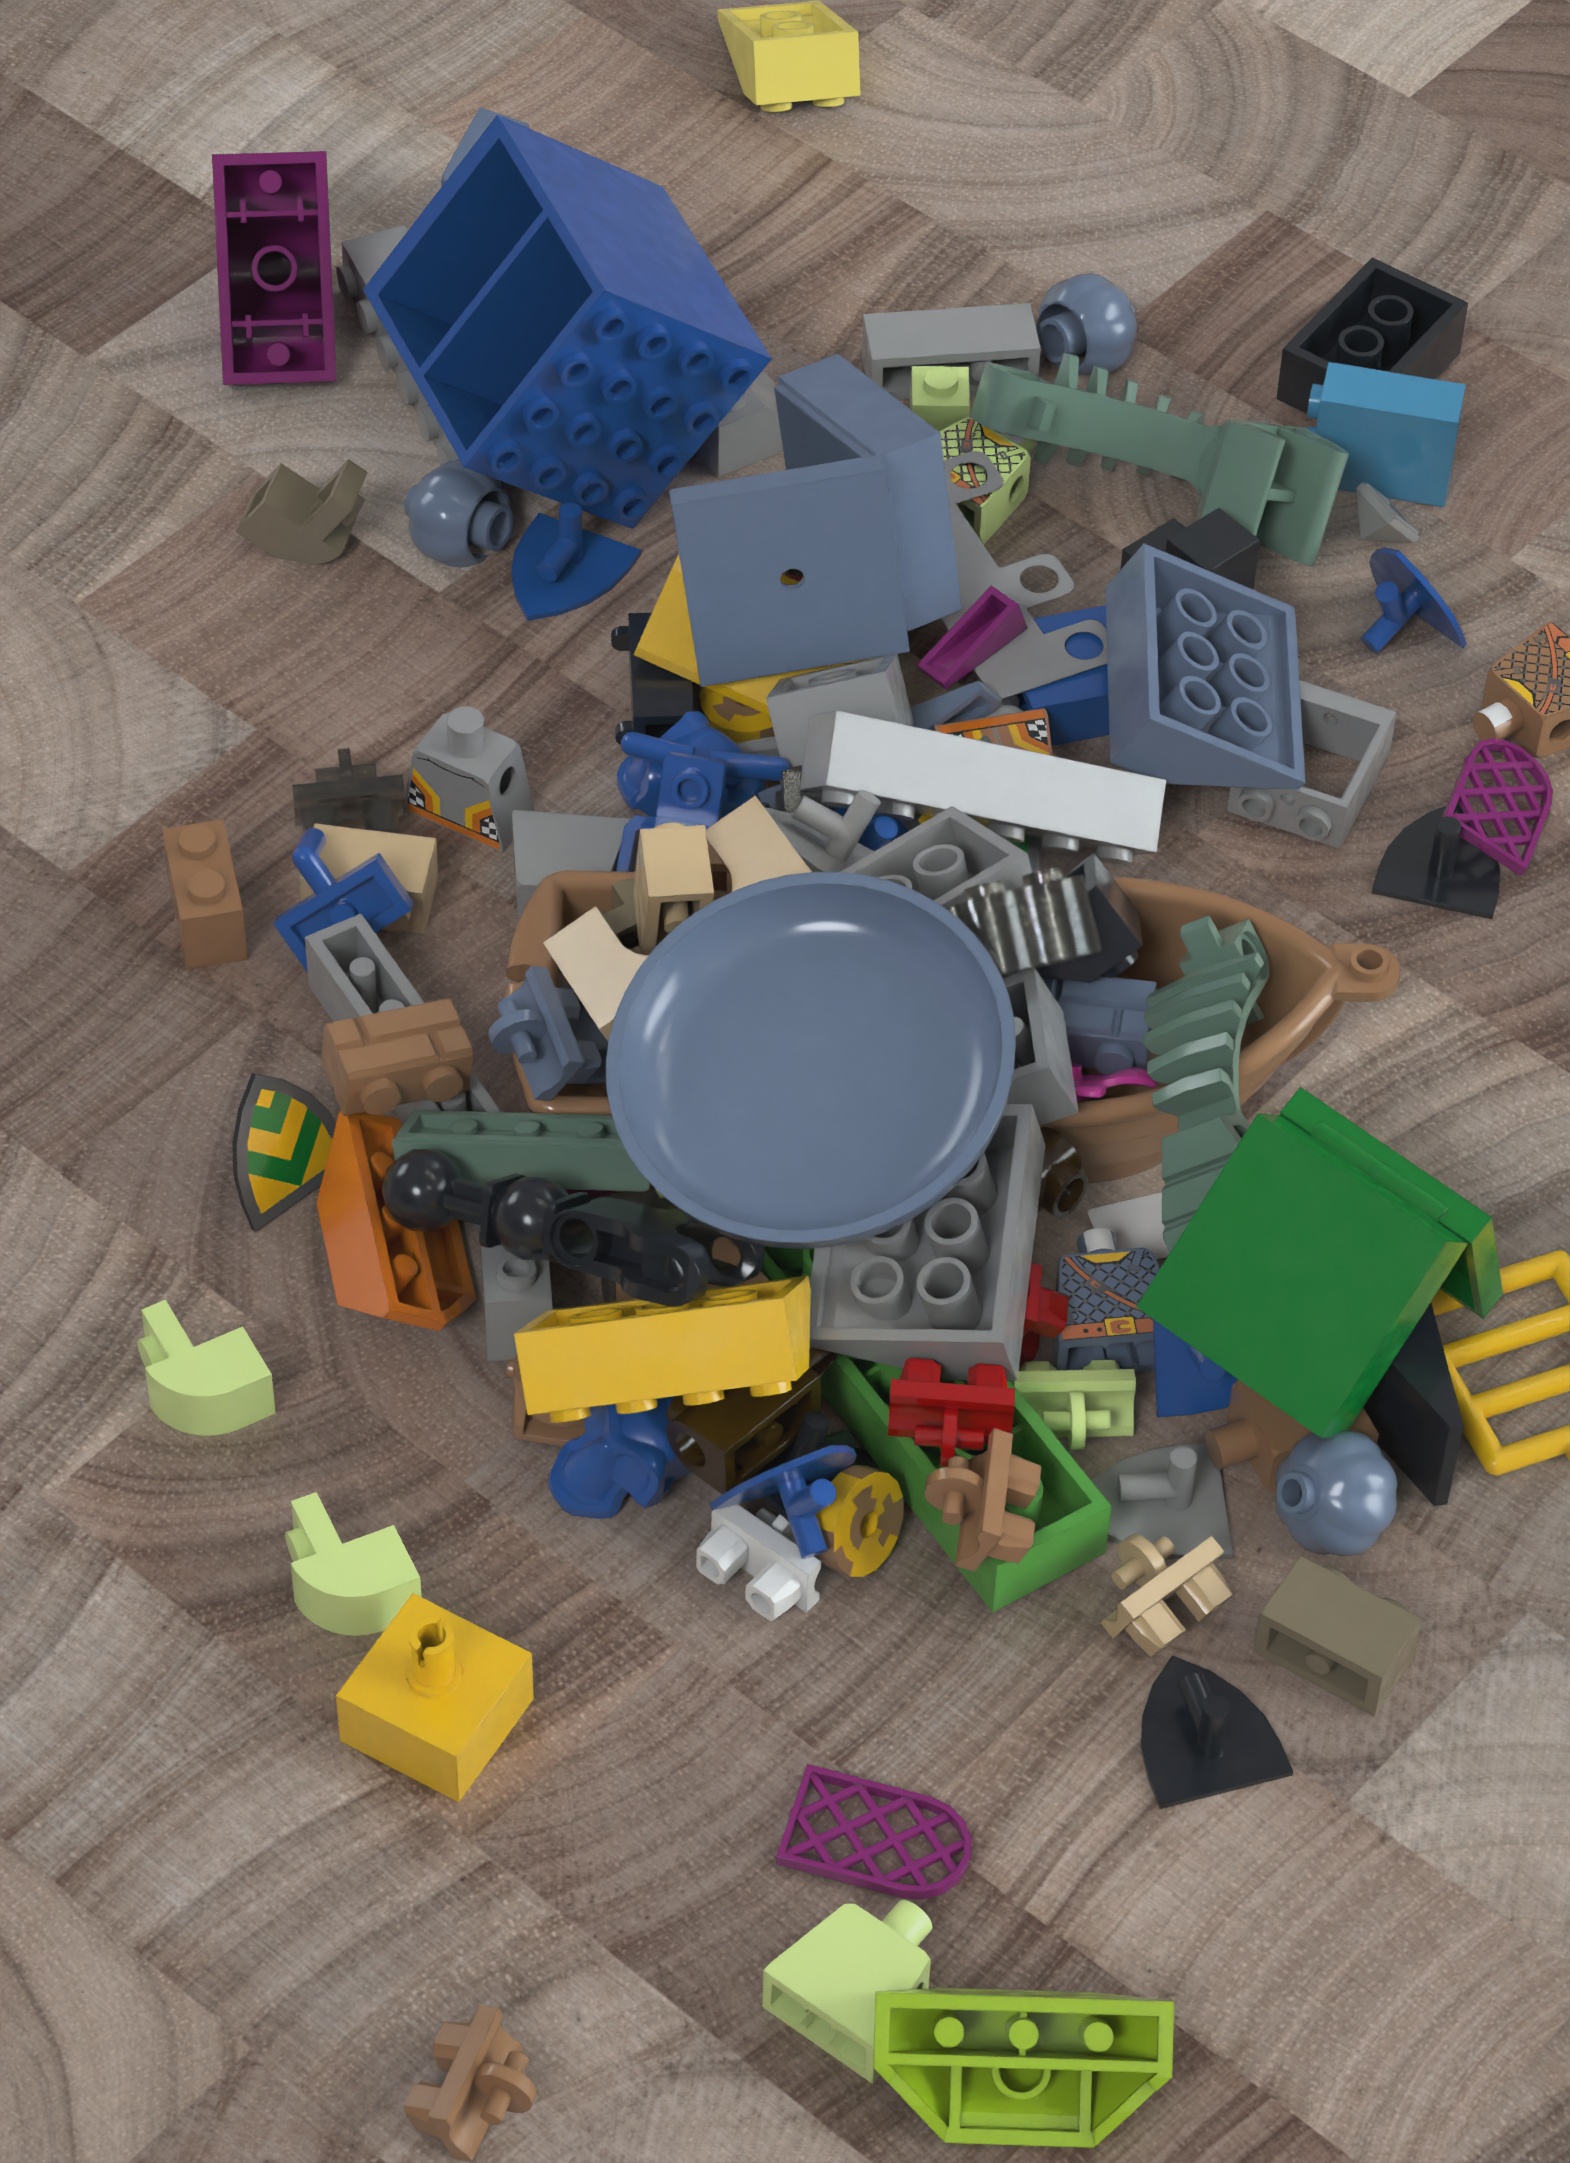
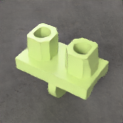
M1092 1360L1087 1366L1083 1367V1370H1057L1048 1361L1024 1362L1021 1371H1018L1017 1381H1013V1385L1055 1437H1068L1069 1450H1084L1086 1437L1133 1436L1135 1371L1134 1369H1120L1115 1360Z

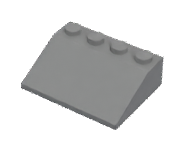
M1007 1104L997 1130L986 1150L972 1169L951 1191L922 1213L886 1232L860 1241L832 1247L815 1248L810 1278L811 1347L902 1369L908 1358L932 1359L941 1365L940 1377L949 1380H968L969 1367L975 1366L977 1363L1002 1365L1005 1368L1006 1380L1017 1381L1045 1152V1142L1032 1104Z

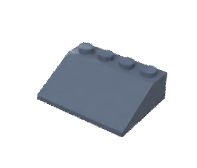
M1143 543L1105 587L1110 763L1133 773L1164 779L1166 784L1300 789L1306 782L1295 607Z

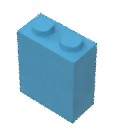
M1329 362L1324 384L1313 383L1309 398L1307 418L1317 419L1316 427L1307 426L1306 429L1332 441L1349 453L1338 490L1357 493L1356 488L1363 482L1364 484H1370L1387 498L1444 507L1453 466L1466 384Z

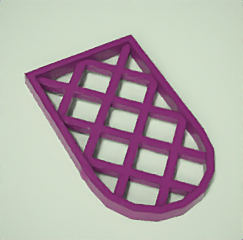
M1487 739L1480 741L1468 756L1465 757L1442 817L1457 819L1461 824V838L1521 876L1528 867L1546 817L1550 812L1553 789L1547 773L1527 751L1506 740ZM1489 751L1502 752L1507 762L1495 763ZM1477 753H1480L1484 763H1474ZM1528 770L1538 785L1530 786L1522 771ZM1512 771L1519 786L1507 787L1500 772ZM1489 772L1497 787L1485 788L1477 773ZM1469 776L1474 788L1463 789ZM1537 794H1541V805H1539L1535 797ZM1524 795L1532 810L1520 811L1512 796ZM1502 796L1509 811L1497 812L1490 797ZM1479 797L1487 813H1474L1467 798ZM1457 802H1459L1464 814H1453ZM1536 819L1530 832L1525 820ZM1514 820L1522 836H1509L1502 821ZM1479 822H1492L1499 837L1487 838ZM1515 845H1526L1521 857ZM1499 846H1504L1507 851H1505L1504 849H1502V848L1499 847Z
M807 1764L794 1805L789 1811V1820L776 1855V1864L899 1898L923 1900L942 1895L961 1881L970 1865L972 1838L965 1820L950 1805L935 1798ZM811 1782L821 1800L802 1808ZM823 1782L844 1787L845 1789L830 1795ZM858 1795L869 1812L847 1821L837 1804ZM871 1795L889 1799L892 1802L878 1808ZM906 1807L917 1825L895 1834L885 1816ZM919 1808L929 1810L938 1815L926 1820ZM828 1809L838 1826L817 1835L806 1818ZM875 1821L886 1839L865 1848L854 1830ZM949 1822L958 1831L961 1840L944 1847L933 1829ZM796 1824H798L808 1840L789 1848ZM923 1834L935 1852L913 1861L902 1843ZM845 1835L856 1853L834 1862L824 1844ZM893 1848L904 1866L882 1875L872 1857ZM814 1849L822 1862L803 1858L800 1855ZM963 1851V1858L959 1865L956 1866L950 1856ZM941 1861L950 1875L939 1882L928 1884L920 1870ZM862 1862L870 1875L848 1870V1868ZM911 1875L916 1885L896 1883V1881Z

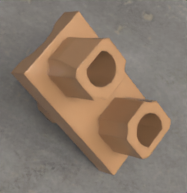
M994 1428L989 1434L988 1449L985 1453L972 1457L970 1461L960 1456L951 1457L948 1461V1467L934 1470L927 1477L924 1492L926 1500L933 1507L942 1511V1521L950 1525L960 1524L955 1566L975 1572L987 1556L1019 1564L1033 1544L1035 1522L1032 1519L1005 1511V1503L1024 1509L1028 1507L1035 1498L1040 1484L1041 1465L1011 1454L1013 1434Z
M479 2005L471 2023L443 2022L433 2043V2057L440 2069L448 2072L443 2084L424 2081L414 2084L404 2104V2112L414 2128L425 2134L439 2137L453 2159L472 2162L489 2124L500 2125L506 2111L514 2113L529 2111L538 2094L536 2086L524 2075L529 2058L523 2054L524 2050L520 2043L503 2029L501 2024L503 2014L497 2007Z

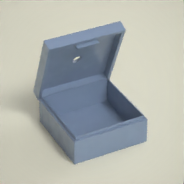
M839 354L778 376L779 385L774 387L786 470L669 490L701 687L875 658L893 653L910 652L908 631L962 609L941 434ZM797 569L803 573V578L795 585H786L781 582V575L786 570Z

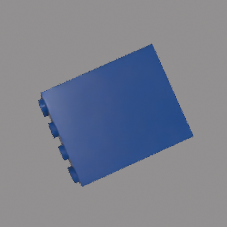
M496 115L363 288L364 293L464 468L563 504L568 502L576 503L581 506L582 511L631 529L637 525L772 360V357L663 186L500 115Z

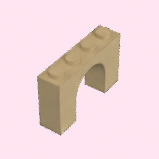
M756 796L706 829L708 842L731 874L732 892L763 880L790 874L812 872ZM595 906L544 941L543 944L608 1041L614 1017L624 992L639 967L649 955L637 954L628 950Z

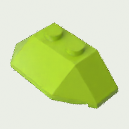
M971 1988L875 1991L873 2068L894 2088L944 2143L1094 2148L1155 2091H1158L1172 2078L1174 2001L1094 1992Z

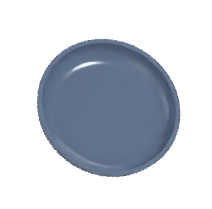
M808 872L780 876L737 889L701 908L673 929L652 950L639 967L624 992L615 1014L608 1040L606 1089L610 1111L617 1133L628 1155L642 1175L667 1201L696 1222L730 1238L755 1245L790 1249L838 1246L878 1235L911 1220L951 1191L972 1169L990 1143L1007 1105L1015 1063V1021L1010 997L1003 978L989 952L976 935L958 917L939 903L908 887L868 875L846 872Z

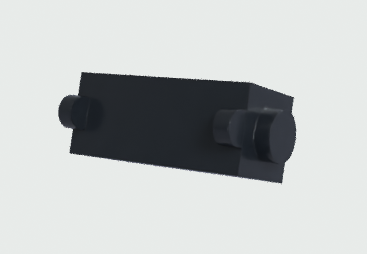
M628 613V626L616 627L611 632L612 647L618 651H629L632 721H623L616 725L615 739L620 745L622 737L629 732H638L660 738L686 712H694L692 681L634 655L652 613Z

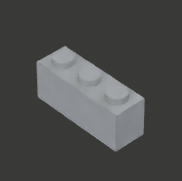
M1031 303L863 314L862 361L865 375L897 400L910 399L912 366L969 367L970 395L977 394L986 362L1030 371L1039 376L1041 348Z

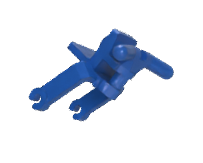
M638 732L626 733L621 739V749L625 754L661 764L663 769L656 817L635 815L624 825L616 871L633 872L640 829H651L664 823H680L685 826L705 825V829H708L721 820L722 807L728 800L729 789H725L726 777L781 781L789 774L790 766L788 761L780 756L733 753L714 749L711 752L710 758L695 756V746L678 744Z

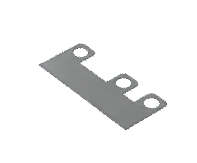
M971 451L944 460L962 609L942 617L941 620L947 629L950 630L992 585L1019 604L1028 628L974 668L983 684L997 694L1001 700L1107 664V630L1103 624L1095 620H1085L1043 634L1026 609L1068 595L1073 591L1074 582L1058 558L1050 554H1040L999 568L957 506V503L996 491L1002 487L1003 478L990 458L983 452ZM975 463L985 468L988 478L980 487L967 489L954 484L950 478V473L959 464ZM1044 566L1052 569L1057 574L1058 584L1048 592L1035 593L1022 586L1020 576L1030 567ZM1088 632L1098 636L1102 640L1104 648L1097 657L1081 660L1067 653L1065 642L1075 633Z

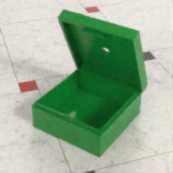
M1299 1087L1280 1111V1115L1257 1113L1136 1307L1318 1437L1329 1438L1341 1431H1348L1439 1289L1482 1319L1486 1317L1503 1295L1493 1220L1490 1215Z

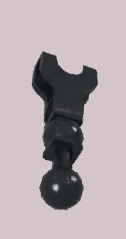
M412 1149L402 1154L387 1168L382 1184L385 1207L395 1222L411 1231H436L446 1226L453 1218L480 1225L479 1243L483 1247L493 1248L502 1244L507 1252L521 1260L558 1261L569 1269L617 1282L621 1285L622 1291L633 1298L669 1307H679L702 1298L706 1293L707 1284L726 1287L735 1286L753 1279L761 1271L765 1259L764 1246L733 1239L713 1231L686 1216L679 1209H661L607 1197L590 1201L588 1193L577 1192L568 1195L563 1186L547 1177H526L518 1173L490 1181L486 1185L466 1181L453 1159L436 1149ZM589 1228H590V1230H591V1232H592L593 1239H592V1237H591V1235H590ZM720 1237L732 1240L739 1248L741 1256L737 1266L713 1258L712 1247L714 1241Z

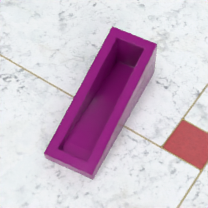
M991 585L917 664L918 670L947 690L1028 629L1019 604Z

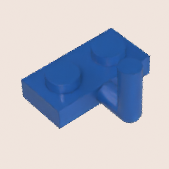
M317 828L307 829L303 833L292 854L294 865L314 893L278 915L273 922L306 971V936L358 914L363 915L376 933L410 912L414 906L413 900L380 853H377L335 879L320 858V854L326 844V837Z

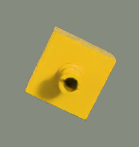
M412 1593L336 1694L340 1741L459 1803L534 1699L532 1653Z

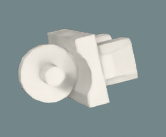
M738 1504L712 1511L711 1531L697 1548L696 1567L701 1574L718 1585L725 1584L740 1568L748 1572L754 1578L746 1585L745 1599L753 1610L770 1622L774 1621L793 1605L807 1613L819 1601L820 1593L815 1590L814 1586L821 1569V1561L814 1556L806 1559L801 1558L790 1523L783 1516L779 1515L777 1517L765 1508L760 1509L754 1516Z

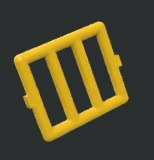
M1555 1250L1499 1269L1503 1294L1554 1279L1569 1303L1568 1305L1443 1345L1464 1425L1463 1434L1485 1471L1493 1476L1503 1475L1563 1454L1566 1455L1570 1462V1424L1502 1446L1486 1420L1487 1418L1570 1392V1364L1471 1395L1456 1369L1570 1332V1255L1563 1250ZM1440 1289L1431 1301L1435 1316L1465 1307Z

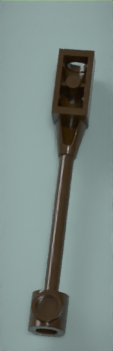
M1041 1127L1040 1130L1045 1142V1152L1037 1214L1045 1209L1056 1218H1063L1070 1214L1082 1200L1088 1186V1176L1083 1172L1080 1157L1073 1145L1056 1130ZM810 1346L809 1369L798 1380L791 1381L792 1390L785 1393L753 1397L750 1393V1387L724 1390V1399L701 1405H684L682 1395L675 1396L666 1412V1420L669 1422L666 1427V1435L673 1452L687 1469L721 1494L747 1481L795 1442L805 1413H821V1376L839 1354Z

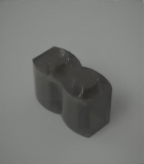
M1060 867L1022 876L1024 888L1005 891L1003 880L966 888L964 891L967 901L948 908L949 912L958 917L976 935L989 952L1001 976L1019 973L1033 967L1037 969L1102 951L1083 874L1063 878Z

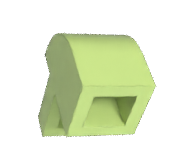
M166 1300L141 1309L145 1337L137 1340V1346L145 1365L149 1404L154 1414L165 1424L188 1434L214 1436L239 1430L276 1414L272 1374L243 1326L194 1347Z
M317 1492L291 1501L294 1529L285 1532V1539L293 1560L291 1563L294 1602L302 1614L315 1625L342 1635L360 1636L378 1633L387 1628L412 1593L422 1597L420 1576L394 1525L342 1544Z

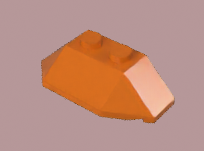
M340 1111L316 1202L337 1305L384 1319L441 1331L468 1310L476 1301L458 1219L453 1218L446 1226L436 1231H411L395 1222L384 1205L382 1184L387 1168L395 1161L392 1141L402 1127L403 1122L401 1119L385 1115H371L367 1112L343 1116L342 1111Z

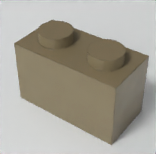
M1300 1555L1259 1614L1253 1651L1375 1716L1415 1657L1422 1619L1410 1613L1398 1601L1390 1598H1381L1349 1581L1339 1570L1330 1566H1321Z

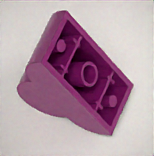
M326 151L212 154L223 385L337 381Z

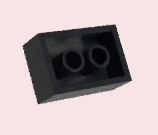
M1372 257L1283 348L1276 399L1307 414L1313 383L1324 384L1329 362L1436 379L1460 354L1468 302Z

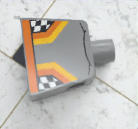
M458 707L450 713L442 714L413 751L404 800V810L503 853L513 841V810L534 811L521 747L514 739L484 727V717L476 708Z

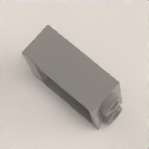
M1299 680L1303 743L1359 761L1341 799L1304 786L1300 789L1230 787L1227 811L1246 817L1249 820L1302 836L1308 840L1341 849L1390 754L1397 712ZM1327 714L1334 715L1336 719L1330 718Z

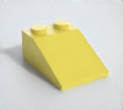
M821 1L717 10L718 22L743 93L755 105H760L761 110L769 112L786 111L793 108L792 102L812 100V104L815 106L832 107L844 104V97L860 96L858 31Z

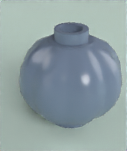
M1085 273L1062 280L1046 292L1040 305L1036 330L1041 351L1051 363L1060 367L1064 353L1078 355L1086 352L1085 359L1079 361L1078 376L1091 375L1094 365L1106 368L1109 374L1124 365L1130 357L1137 333V319L1134 306L1123 290L1114 286L1112 282L1101 275Z
M460 460L444 463L427 473L419 484H415L409 490L405 499V513L409 517V534L412 542L422 554L447 566L462 568L483 562L490 554L471 553L468 543L491 551H498L506 544L512 531L513 514L509 508L508 494L501 482L464 468Z
M1344 1430L1333 1437L1320 1438L1313 1432L1308 1433L1294 1444L1291 1453L1281 1461L1275 1479V1507L1281 1522L1287 1526L1295 1542L1307 1551L1321 1555L1333 1554L1338 1556L1361 1554L1376 1543L1382 1531L1388 1528L1395 1517L1397 1508L1396 1473L1392 1465L1384 1458L1378 1445L1365 1434Z

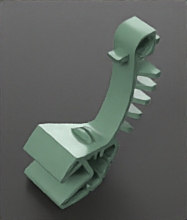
M1064 353L1054 384L1048 383L1030 371L989 362L985 363L970 417L992 430L1037 440L1033 456L1035 462L1047 465L1058 447L1064 446L1069 447L1065 461L1070 465L1080 467L1087 453L1090 452L1103 456L1100 465L1102 469L1113 471L1117 460L1138 465L1136 472L1148 476L1150 469L1169 474L1171 477L1179 480H1187L1194 486L1199 495L1197 520L1220 508L1260 540L1259 545L1298 563L1314 566L1349 453L1342 447L1304 427H1282L1271 423L1229 419L1218 426H1208L1203 424L1206 414L1195 410L1191 411L1187 419L1168 413L1172 398L1159 394L1155 409L1135 404L1139 382L1127 378L1120 399L1106 396L1108 370L1095 365L1086 391L1077 389L1079 357L1069 353Z
M1210 915L1183 925L1180 937L1187 948V952L1180 961L1179 966L1185 977L1150 993L1146 998L1150 1008L1145 1010L1143 1020L1151 1030L1144 1033L1143 1044L1150 1053L1160 1055L1147 1062V1074L1154 1081L1168 1085L1152 1093L1153 1107L1161 1112L1177 1116L1179 1132L1162 1138V1179L1165 1182V1186L1162 1189V1223L1164 1224L1163 1239L1169 1253L1251 1125L1242 1115L1240 1108L1238 1070L1240 1046L1245 1026L1265 1018L1256 999L1268 981L1270 970L1265 949L1249 919L1219 931Z

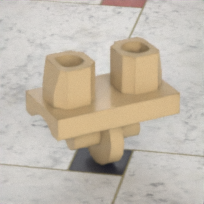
M1132 1534L1119 1543L1118 1554L1122 1566L1112 1572V1580L1122 1590L1134 1582L1141 1588L1117 1605L1118 1609L1101 1622V1625L1112 1639L1126 1630L1131 1638L1150 1657H1153L1186 1630L1166 1605L1165 1601L1177 1594L1197 1621L1200 1622L1222 1606L1233 1595L1222 1574L1213 1564L1224 1553V1550L1213 1536L1209 1537L1168 1568L1164 1560L1175 1553V1547L1166 1536H1162L1154 1543H1151L1141 1535Z

